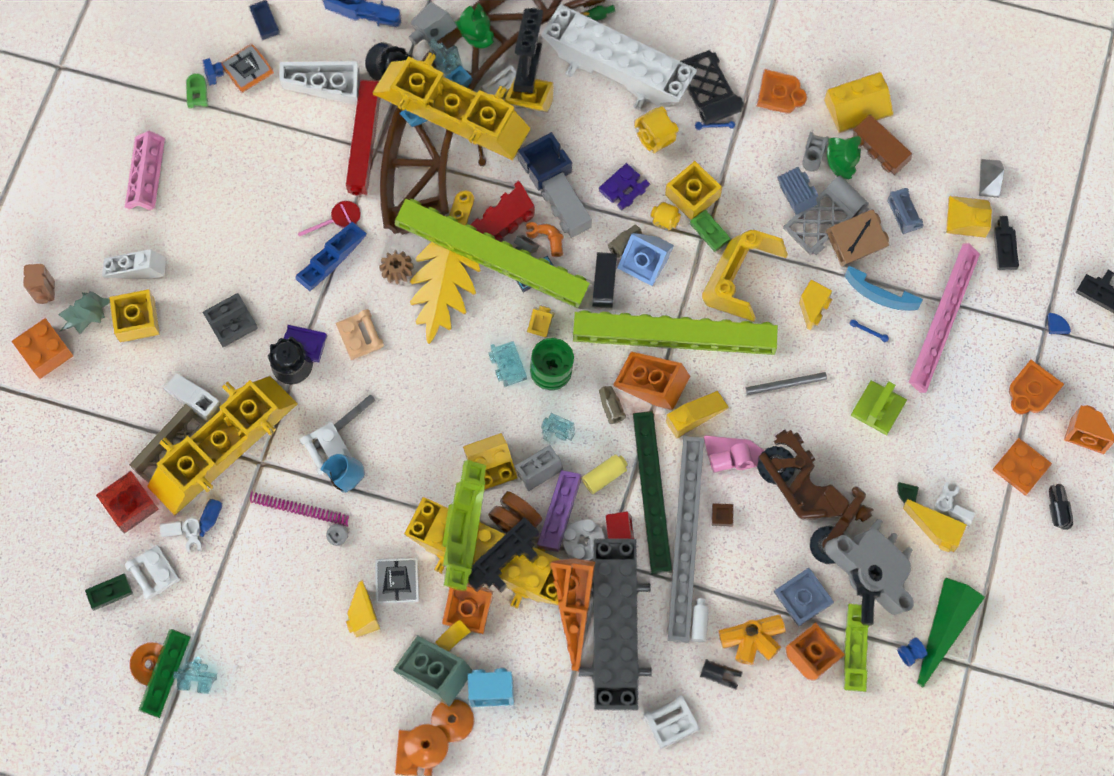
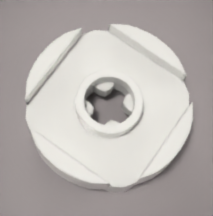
M579 520L569 525L565 530L563 547L566 554L572 559L593 561L594 539H605L602 529L592 520ZM580 537L589 538L587 546L579 545Z

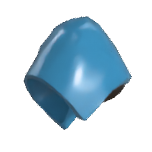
M335 454L328 458L320 469L329 476L332 485L344 493L355 488L365 476L364 466L359 460L342 454Z

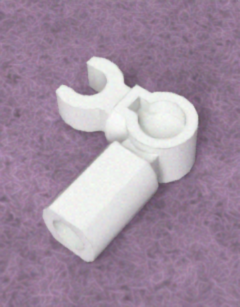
M947 481L942 488L943 494L937 500L934 510L944 515L948 514L951 518L970 526L976 513L957 504L952 505L953 498L957 496L960 487L957 486L955 491H950L948 489L949 482Z
M189 518L185 523H182V521L160 523L161 537L183 535L186 532V538H188L185 545L186 551L190 553L191 545L197 544L199 552L202 551L203 547L198 539L201 531L200 522L197 519Z

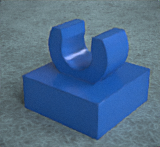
M210 58L202 60L209 86L217 84L216 77L224 75L222 63L217 62L212 65Z

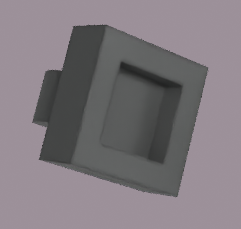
M524 235L517 236L514 244L517 245L515 249L519 251L523 249L534 253L540 246Z

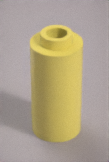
M614 454L581 477V480L587 490L593 495L625 473L628 464L621 455L618 457Z

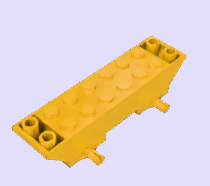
M432 53L428 54L425 61H418L408 56L406 61L390 63L373 91V95L397 105L400 110L401 108L403 111L407 110L468 139L470 143L479 144L512 161L514 160L531 128L514 111L515 106L506 103L502 99L507 91L505 87L499 86L495 95L487 94L481 90L478 92L472 91L445 78L443 72L436 70L432 66L436 56L432 55Z
M271 376L254 382L249 380L238 389H235L229 382H226L222 388L230 396L219 407L220 411L191 437L187 436L175 445L167 438H163L164 442L160 441V445L167 452L157 463L158 467L147 487L174 516L203 490L209 492V488H213L211 483L264 434L272 435V432L276 431L273 426L298 405Z
M422 497L404 535L439 558L434 570L442 574L445 568L443 561L446 549L442 544L448 508ZM479 522L473 564L505 534ZM533 547L532 549L539 557L533 564L524 555H521L520 557L516 556L501 570L502 574L499 577L506 583L507 588L515 594L510 606L518 609L522 598L558 606V596L550 565L551 561L561 559L545 553V549L541 550L540 548Z

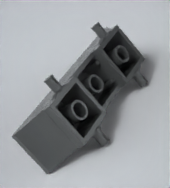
M594 539L593 562L596 563L591 590L594 626L593 663L591 667H580L578 674L579 676H591L593 680L594 710H638L639 676L652 677V667L639 668L637 594L638 592H651V584H638L636 539Z

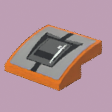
M253 44L221 62L223 70L241 93L274 73Z

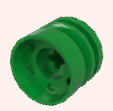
M547 338L536 344L532 350L530 375L534 383L540 388L550 391L561 389L567 385L571 379L574 363L573 350L568 343L557 338Z

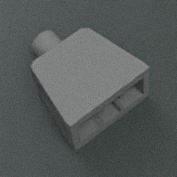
M430 2L411 21L415 31L408 37L415 45L423 39L433 44L457 26L447 11Z

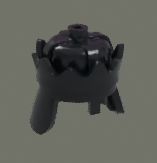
M386 42L377 43L369 49L366 55V70L372 79L381 80L391 62L406 61L408 56L411 58L412 56L406 53L405 48L393 46Z
M291 336L288 339L280 338L276 344L270 345L268 359L272 373L277 380L285 384H297L309 376L313 363L310 357L305 355L302 343L297 342Z

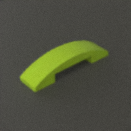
M848 604L844 648V690L866 692L869 626L861 623L862 605Z

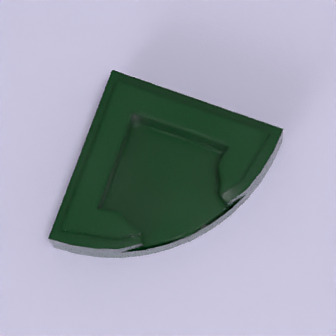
M898 482L897 493L904 504L907 499L916 502L919 487Z

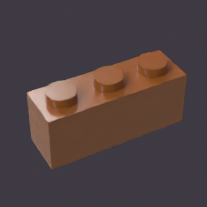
M868 115L853 130V137L861 136V144L859 146L866 148L868 155L872 159L880 161L882 168L886 172L896 175L912 160V152L872 115Z

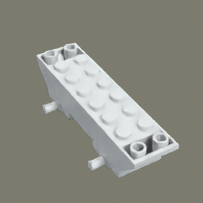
M562 4L559 5L542 32L544 39L558 52V57L570 64L565 72L567 76L572 77L576 69H583L590 73L596 71L625 85L627 91L638 97L633 105L637 110L641 109L644 102H651L658 106H661L662 103L679 102L697 72V69Z

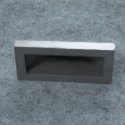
M981 159L979 196L999 198L1004 175V167L1001 161Z

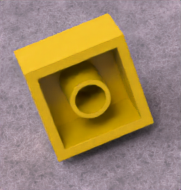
M693 161L666 184L665 196L692 220L721 197L722 186L696 161Z
M150 289L109 297L114 334L119 342L160 335L155 298Z

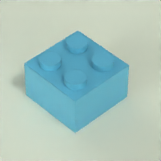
M500 668L490 673H486V670L482 669L473 670V673H469L468 699L470 706L514 705L512 671L507 672V669Z

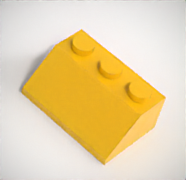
M881 72L827 89L824 102L839 133L856 128L868 115H872L876 120L893 115L889 88Z

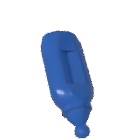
M210 499L207 502L200 518L201 532L199 535L201 537L215 525L222 509L220 501Z

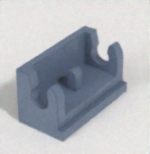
M908 188L890 192L887 201L902 234L923 228V220L919 218Z

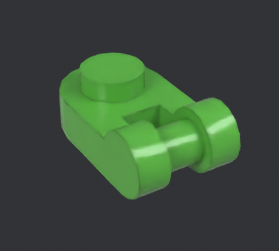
M195 73L190 75L186 80L188 108H195V106L199 105L208 107L205 78L201 74ZM194 94H200V98H194Z

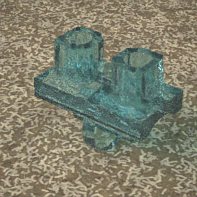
M195 657L193 662H186L185 668L192 670L179 668L178 671H174L173 678H177V690L189 691L191 681H197V692L208 694L212 683L217 680L216 673L200 671H207L208 669L207 664H201V657Z

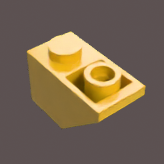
M812 279L799 301L806 327L809 330L812 329L814 324L818 326L823 317L821 312L823 309L827 310L833 300L830 298L832 290Z

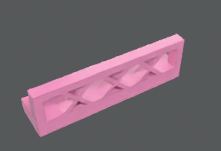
M151 131L135 137L125 208L128 209L136 206H141L148 210L155 209L165 138Z

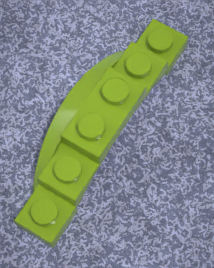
M470 460L463 462L461 481L456 483L453 504H450L448 507L442 546L446 547L443 561L446 573L443 586L460 591L467 590L468 577L472 570L485 488L484 476L486 465Z

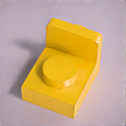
M539 305V308H534L527 332L547 337L552 318L555 315L554 312H550L551 308Z

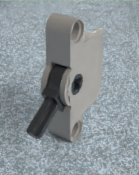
M877 519L868 531L856 535L853 540L846 535H842L829 540L825 545L827 555L849 575L851 586L857 591V596L862 597L861 623L866 626L874 624L875 600L892 615L909 611L914 605L912 596L902 587L911 571L909 557L911 556L912 548L907 547L901 552L894 545L898 537L896 533H892L887 539L879 532L883 523L881 519Z

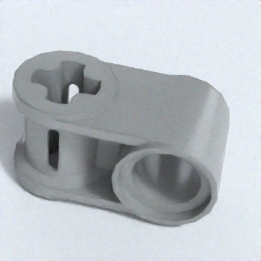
M810 132L802 163L807 171L813 172L819 168L828 143V136L824 138L813 135V132Z

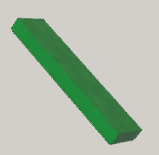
M169 629L138 711L160 718L191 636Z

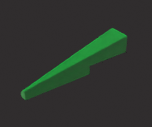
M945 578L943 581L942 591L926 646L927 656L922 661V667L917 680V684L922 688L985 598V596L967 584Z

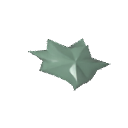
M91 291L89 293L82 292L83 297L75 300L74 306L70 305L69 308L58 314L67 321L60 331L75 327L79 334H81L91 322L101 323V319L105 318L102 309L110 303V299L102 298Z

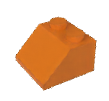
M1081 405L1070 419L1064 440L1105 454L1114 443V434L1102 412L1097 411L1092 406Z

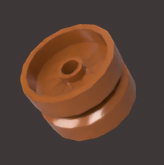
M507 491L500 499L502 506H494L488 514L493 523L506 534L524 517L535 528L543 520L530 504L510 491Z

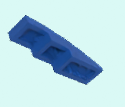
M351 222L325 243L324 249L310 259V264L296 274L295 280L311 291L351 254L366 237L367 233Z

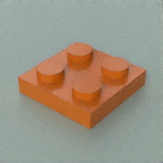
M1018 438L992 470L1026 496L1052 463Z

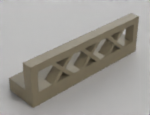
M185 404L129 465L149 483L151 478L143 472L148 466L156 465L157 469L159 454L162 451H166L160 445V441L164 442L163 438H167L173 444V439L178 435H184V438H186L188 434H191L189 436L191 437L206 422L195 414L190 406ZM193 418L200 423L195 430H187V424Z

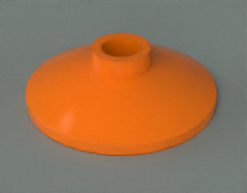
M154 642L144 643L132 653L129 662L130 672L133 678L140 684L148 685L163 647L161 644ZM147 660L151 662V666L149 668L145 666V662Z
M454 699L450 707L442 702L435 707L431 716V724L439 727L445 733L448 742H459L471 733L474 726V715L471 708L465 702ZM450 716L456 717L454 723L448 722Z
M422 724L410 731L405 740V753L408 759L420 768H432L439 765L445 759L448 752V739L445 733L439 727L432 724ZM424 741L430 742L429 748L424 749L422 743Z

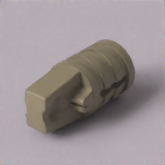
M636 224L622 232L608 244L611 253H617V258L623 255L632 233L642 234L641 228Z
M603 386L599 389V394L609 424L623 421L626 415L619 398L612 386Z

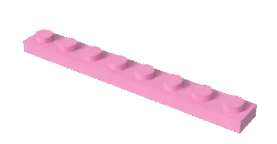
M964 243L961 247L911 374L909 383L920 393L927 392L980 253L970 243Z

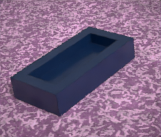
M267 0L249 6L262 40L280 34Z

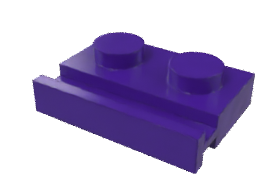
M287 325V331L283 339H288L292 336L297 342L302 343L306 356L310 357L312 361L320 362L327 333Z

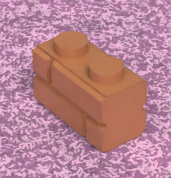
M43 264L25 265L23 286L33 300L38 304H46L48 301H53L55 297V291L53 290L55 289V280Z

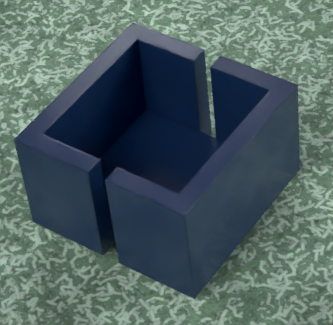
M552 132L518 150V160L526 173L529 174L538 191L542 190V182L562 172L565 176L572 173V161L564 149H561V145Z

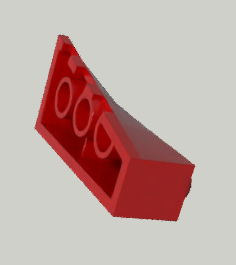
M518 180L514 184L515 189L511 193L507 194L505 192L495 207L490 206L487 208L482 216L483 218L481 220L479 218L475 219L470 225L475 227L476 231L482 234L489 233L495 237V240L502 242L506 235L509 233L513 234L519 228V225L533 218L535 207L523 185Z

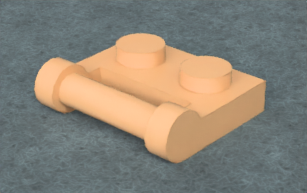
M368 309L336 323L351 360L384 346L382 339L378 337L371 320L372 315ZM360 322H364L372 341L368 345L358 326Z

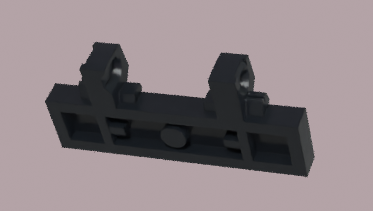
M1108 269L1103 278H1094L1086 274L1075 293L1114 313V288L1109 284L1114 276V272Z
M524 517L472 565L468 584L476 592L485 584L489 588L494 585L500 593L504 591L507 585L499 576L502 574L501 570L513 558L524 555L532 564L539 558L538 554L532 549L535 546L532 541L540 534L539 531Z

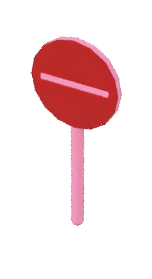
M341 201L333 207L331 212L332 219L298 233V236L305 235L333 222L341 228H345L351 222L357 224L361 216L360 209L351 201Z

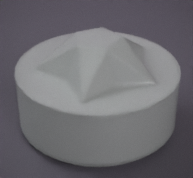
M342 524L332 525L327 530V540L332 545L338 546L343 544L348 538L347 528Z

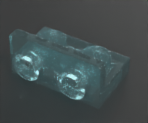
M435 39L428 42L432 55L436 56L434 63L445 76L449 75L460 65L463 67L455 45L447 50L443 43L439 44Z
M514 341L497 347L494 344L490 345L491 352H488L491 363H495L497 366L495 374L498 382L502 381L504 387L527 380V375Z
M553 413L550 414L549 418L545 417L541 425L543 438L547 443L553 433L563 441H566V439L572 441L575 435L574 423Z

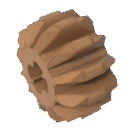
M394 250L393 255L387 252V258H382V264L379 266L380 271H382V277L387 278L389 283L395 280L397 285L401 279L406 282V276L411 277V270L414 268L413 263H411V257L406 256L404 251L398 254L397 250Z

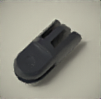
M1062 484L1051 485L1049 487L1051 503L1049 508L1052 523L1060 529L1068 530L1073 526L1071 503L1068 501L1066 490Z

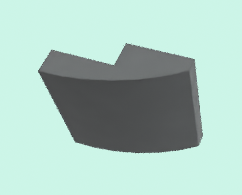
M238 293L203 311L222 347L258 329Z

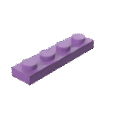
M561 470L538 540V548L559 552L581 483V474Z

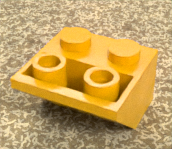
M502 433L463 446L467 460L486 465L484 490L518 478L507 442Z

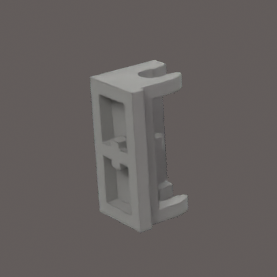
M551 445L515 465L520 480H523L528 491L563 470L561 460Z

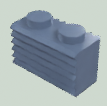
M799 167L777 177L779 186L795 215L817 205L816 198L818 193L814 186H809L810 180L807 173H802Z

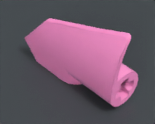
M704 436L713 473L732 468L745 470L757 467L758 458L764 452L763 449L751 440Z

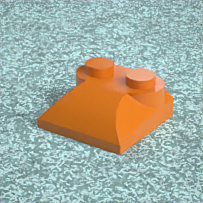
M468 583L467 590L464 591L450 588L442 624L452 626L461 620L470 631L484 634L490 605L493 600V591L482 587L476 592Z
M814 623L786 647L788 659L805 678L814 681L845 655L817 623Z

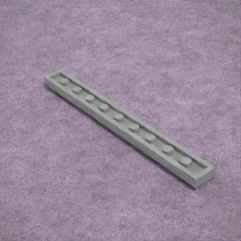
M683 436L667 640L671 642L689 643L704 447V438Z

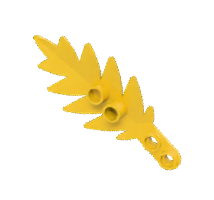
M464 190L456 194L449 216L456 218L458 223L463 225L467 224L474 204V196L470 191ZM433 242L420 252L416 257V261L433 260L422 267L410 280L411 284L429 281L410 300L411 305L428 302L415 321L417 325L426 323V340L428 344L432 342L440 326L448 330L452 329L447 305L462 314H466L464 302L454 284L473 295L476 294L474 285L461 263L477 272L481 271L478 263Z

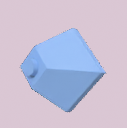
M632 233L617 268L653 286L666 265L674 245L657 236Z

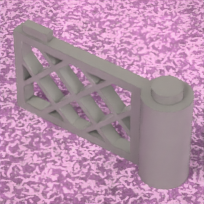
M842 176L835 178L816 198L818 206H813L795 215L783 226V229L809 255L813 253L817 255L825 248L823 244L829 240L827 233H819L820 224H831L832 227L834 224H839L865 213L869 209L867 207L869 203ZM827 196L832 201V207H820V201ZM809 210L818 211V219H806V213ZM820 211H832V220H820ZM834 211H843L847 217L844 220H834ZM794 223H803V232H794L790 227ZM805 224H817V233L805 232ZM805 237H817V243L810 248L805 243Z

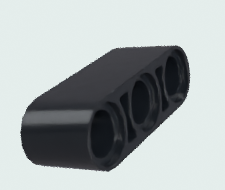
M597 252L592 307L613 308L617 253Z

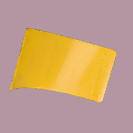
M459 620L449 627L435 643L449 652L471 631Z

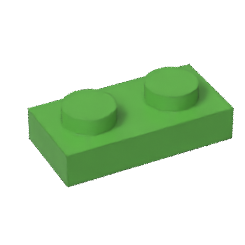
M706 210L690 221V225L714 252L721 249L731 240Z

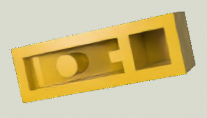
M715 391L668 413L666 424L677 439L727 410L729 407L720 393Z
M907 499L903 509L930 540L943 551L955 552L967 524Z

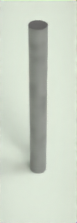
M826 372L745 387L747 395L824 381L827 380Z
M371 394L334 424L337 432L375 401ZM316 439L313 444L317 450L321 447V444Z

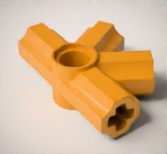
M781 614L759 620H749L744 624L718 630L723 649L738 645L735 661L746 665H753L757 650L768 661L771 660L782 648L771 636L786 632ZM754 627L758 633L755 636H749L746 633V629Z

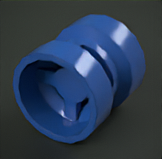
M916 637L910 640L907 646L902 645L897 648L900 658L908 667L915 664L916 659H922L927 656L924 645Z

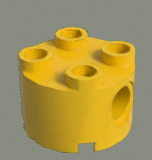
M663 106L654 108L637 118L634 122L635 128H639L637 136L649 152L653 150V153H656L676 141V133L679 132L678 126L675 122H671Z

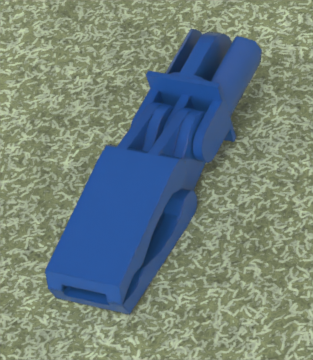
M323 0L325 9L357 21L359 18L376 21L378 27L380 23L393 27L401 25L400 10L384 5L383 1L380 4H376L366 0Z

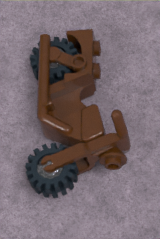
M785 429L775 436L776 440L773 442L776 446L768 447L759 456L757 465L759 474L766 482L778 486L799 519L814 520L841 517L835 527L824 526L818 528L813 533L809 544L815 559L824 564H834L835 562L825 551L826 543L836 537L845 535L844 532L854 517L855 521L860 519L861 522L872 517L871 512L874 509L861 505L866 498V493L857 486L852 488V495L855 499L850 504L849 500L833 485H814L810 480V473L815 467L813 461L816 459L810 450L805 452L801 446L804 441L798 432L794 434L792 430L787 432ZM777 445H787L793 449L797 456L793 457L789 450L781 446L777 447ZM795 469L801 470L790 487H788L785 482L789 481L794 475Z

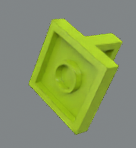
M871 380L851 416L887 436L907 399L893 392L896 385L888 381L886 386L883 387Z

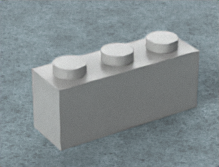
M563 172L542 182L541 195L545 202L549 201L551 204V212L555 218L558 217L560 219V226L564 233H568L570 238L592 228L591 217Z

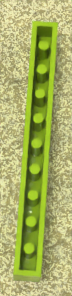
M405 198L396 217L395 226L577 309L590 284L581 275L574 276L563 267L550 265V262L546 259H537L531 256L530 252L523 249L519 251L513 248V245L509 242L495 240L493 235L489 233L482 234L469 224H460L456 218L452 216L445 217L434 208H425L417 200Z
M588 310L575 312L573 342L775 355L777 350L778 325H773L770 322L754 324L751 321L739 323L728 319L712 321L709 318L693 320L690 317H681L678 319L667 315L652 317L648 314L632 316L629 313L617 315L606 311L591 313Z

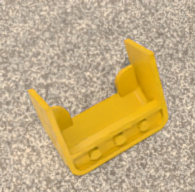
M748 230L729 241L702 293V299L708 307L754 322L756 318L750 303L733 297L736 292L733 280L749 249L762 250L787 258L788 253L782 238L756 230Z

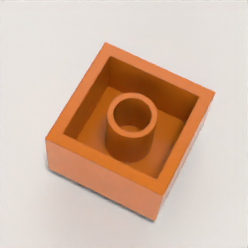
M46 318L11 341L39 379L73 357V354Z

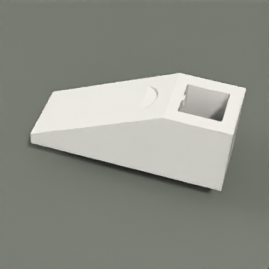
M152 249L104 258L102 277L124 279L162 277L165 274L166 257Z
M177 373L163 388L182 404L190 406L194 413L206 422L220 411L219 407L221 404L216 398Z

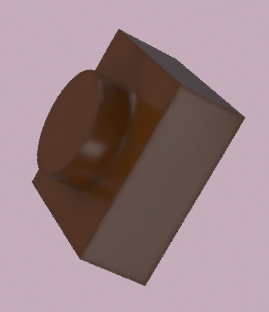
M712 503V526L733 527V504Z

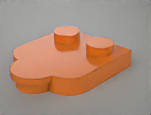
M764 69L756 106L782 113H791L795 107H801L806 103L807 95L800 88V81L795 76Z
M1030 360L1009 387V394L1013 398L1011 408L1017 414H1026L1029 411L1040 413L1047 407L1064 383L1033 360Z

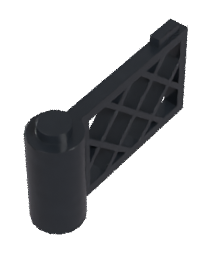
M708 50L680 61L695 69L699 68L706 71L704 77L699 75L693 77V79L701 81L699 88L691 86V84L687 88L699 111L703 124L708 125L742 112V107H744L743 100L740 96L733 93L718 65L720 60L715 52L712 53ZM708 57L710 60L709 66L699 64L700 60ZM709 72L718 75L717 81L707 78ZM704 83L714 85L712 92L702 89ZM717 87L725 89L727 93L720 95L715 93ZM699 94L710 96L707 101L702 103L698 99Z

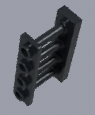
M536 8L524 9L515 47V55H520L513 91L533 93L542 52V43L537 41L543 18V10Z

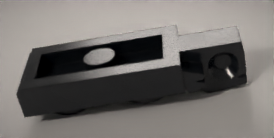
M1000 216L999 220H997L998 227L994 228L997 270H1017L1019 268L1016 232L1013 230V227H1009L1008 216Z

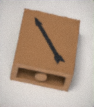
M873 209L825 230L841 267L889 246V237L882 230L880 225L881 219Z

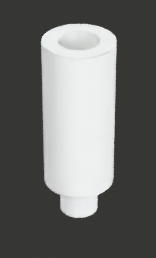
M698 598L697 605L693 606L691 641L694 642L707 641L709 607L705 606L706 599Z

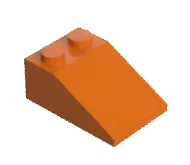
M631 351L613 385L650 404L673 410L690 375L682 363Z

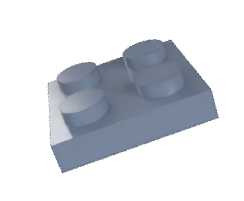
M807 568L774 590L775 595L798 627L834 603L810 568Z

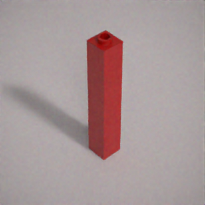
M360 80L346 178L347 192L355 196L367 195L381 99L373 95V91L379 81Z

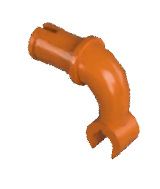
M534 222L526 224L527 230L533 229L532 232H526L528 238L533 239L539 234H546L550 241L552 257L563 256L562 239L564 236L555 226L549 224L537 225Z

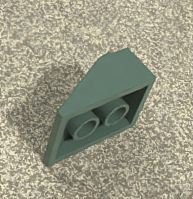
M418 635L393 669L395 673L449 707L467 682L468 674L473 673V670L464 659Z

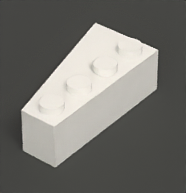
M357 61L280 62L279 80L283 89L357 105L360 86V69Z

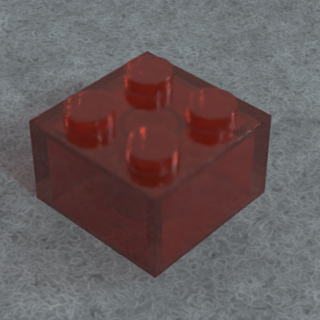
M129 471L96 494L99 501L124 534L159 510L132 471Z

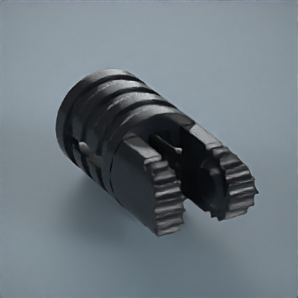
M706 659L700 677L737 690L738 684L724 679L723 676L724 673H728L735 677H741L743 672Z

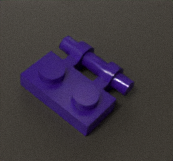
M625 163L599 187V192L612 204L619 199L620 202L617 204V207L623 210L625 207L631 206L637 196L643 195L650 183L646 179L641 183H637L640 179V174L629 164ZM630 187L633 189L628 195L625 194Z

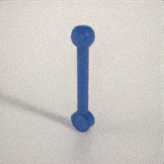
M734 121L708 125L696 122L695 128L697 130L710 127H729L732 129L736 124Z
M852 319L849 323L852 327H858L881 338L883 342L889 340L888 335L877 333L859 324L856 320Z

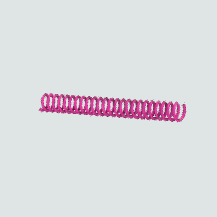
M253 491L250 494L251 503L266 505L267 507L270 506L271 508L274 507L275 509L278 508L279 510L282 509L283 511L286 510L287 512L290 511L291 513L294 512L295 514L298 513L299 515L302 514L303 516L306 515L307 517L310 516L311 518L314 517L315 519L318 518L319 520L322 519L323 521L326 520L327 522L330 521L331 523L334 522L335 524L338 523L348 527L349 514L344 523L345 513L342 515L340 522L341 512L338 514L336 521L337 511L334 513L332 520L333 511L330 512L328 519L329 510H327L324 518L325 509H323L320 517L321 508H319L316 516L317 507H315L312 515L313 506H311L308 514L309 505H307L304 513L305 504H303L300 512L301 503H299L296 511L297 502H295L292 510L293 501H291L290 508L288 509L289 500H287L284 509L285 499H283L280 508L281 498H279L276 507L277 497H275L272 506L273 496H271L268 505L269 495H267L264 504L265 494L262 497L261 503V493L258 496L257 502L258 493H255L253 501Z

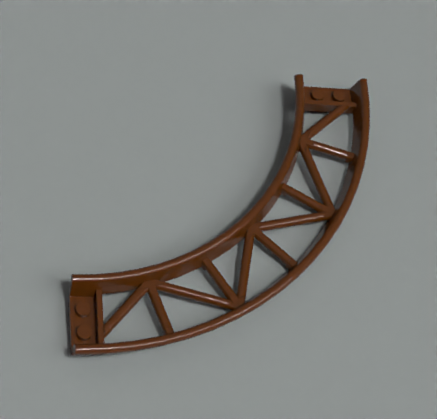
M478 0L472 5L475 11L477 4H480L489 17L490 22L522 21L523 13L488 14L507 0ZM533 0L538 9L543 10L541 25L550 21L562 0H553L548 9L542 0ZM573 0L564 4V6L573 10L581 6L587 8L606 2V0ZM490 24V31H493V37L502 45L480 68V48L472 46L471 72L465 70L472 77V81L467 87L468 89L473 91L491 66L517 42L519 31L507 39ZM456 27L436 41L421 61H425L428 54L432 53V55L436 56L432 63L434 68L437 66L443 67L451 72L459 66L444 60L443 57L462 37L459 29ZM397 106L388 129L383 151L380 176V202L383 228L390 229L393 234L401 233V235L411 232L395 226V220L405 198L408 200L414 199L436 172H438L437 196L420 200L419 202L425 208L431 207L438 210L443 216L449 213L446 169L453 132L446 129L439 156L422 124L414 126L432 159H397L401 138L407 123L400 115V112L403 111L402 108L400 110ZM430 167L402 202L394 207L395 168Z

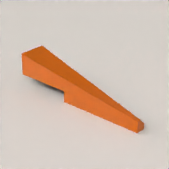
M575 558L551 561L550 566L554 576L561 620L572 664L571 668L573 671H579L596 562Z

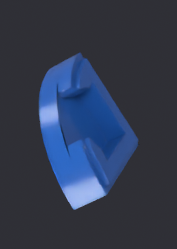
M1048 313L1049 334H1070V326L1062 316Z

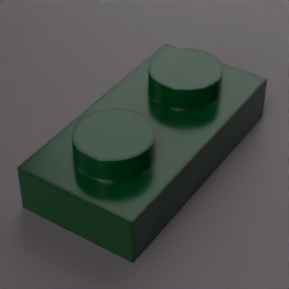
M125 573L85 590L93 611L133 594Z

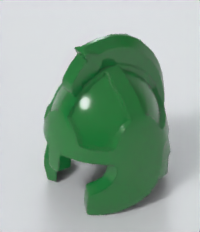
M477 4L475 11L471 5L462 12L460 20L454 22L463 38L473 47L484 49L494 42L493 31H490V19L480 4Z
M854 136L848 139L835 137L828 139L827 160L830 169L837 177L842 176L846 180L852 179L856 172L855 166L861 157V148H858L861 144V136Z

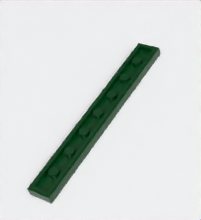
M653 411L633 413L651 574L672 572L654 414Z

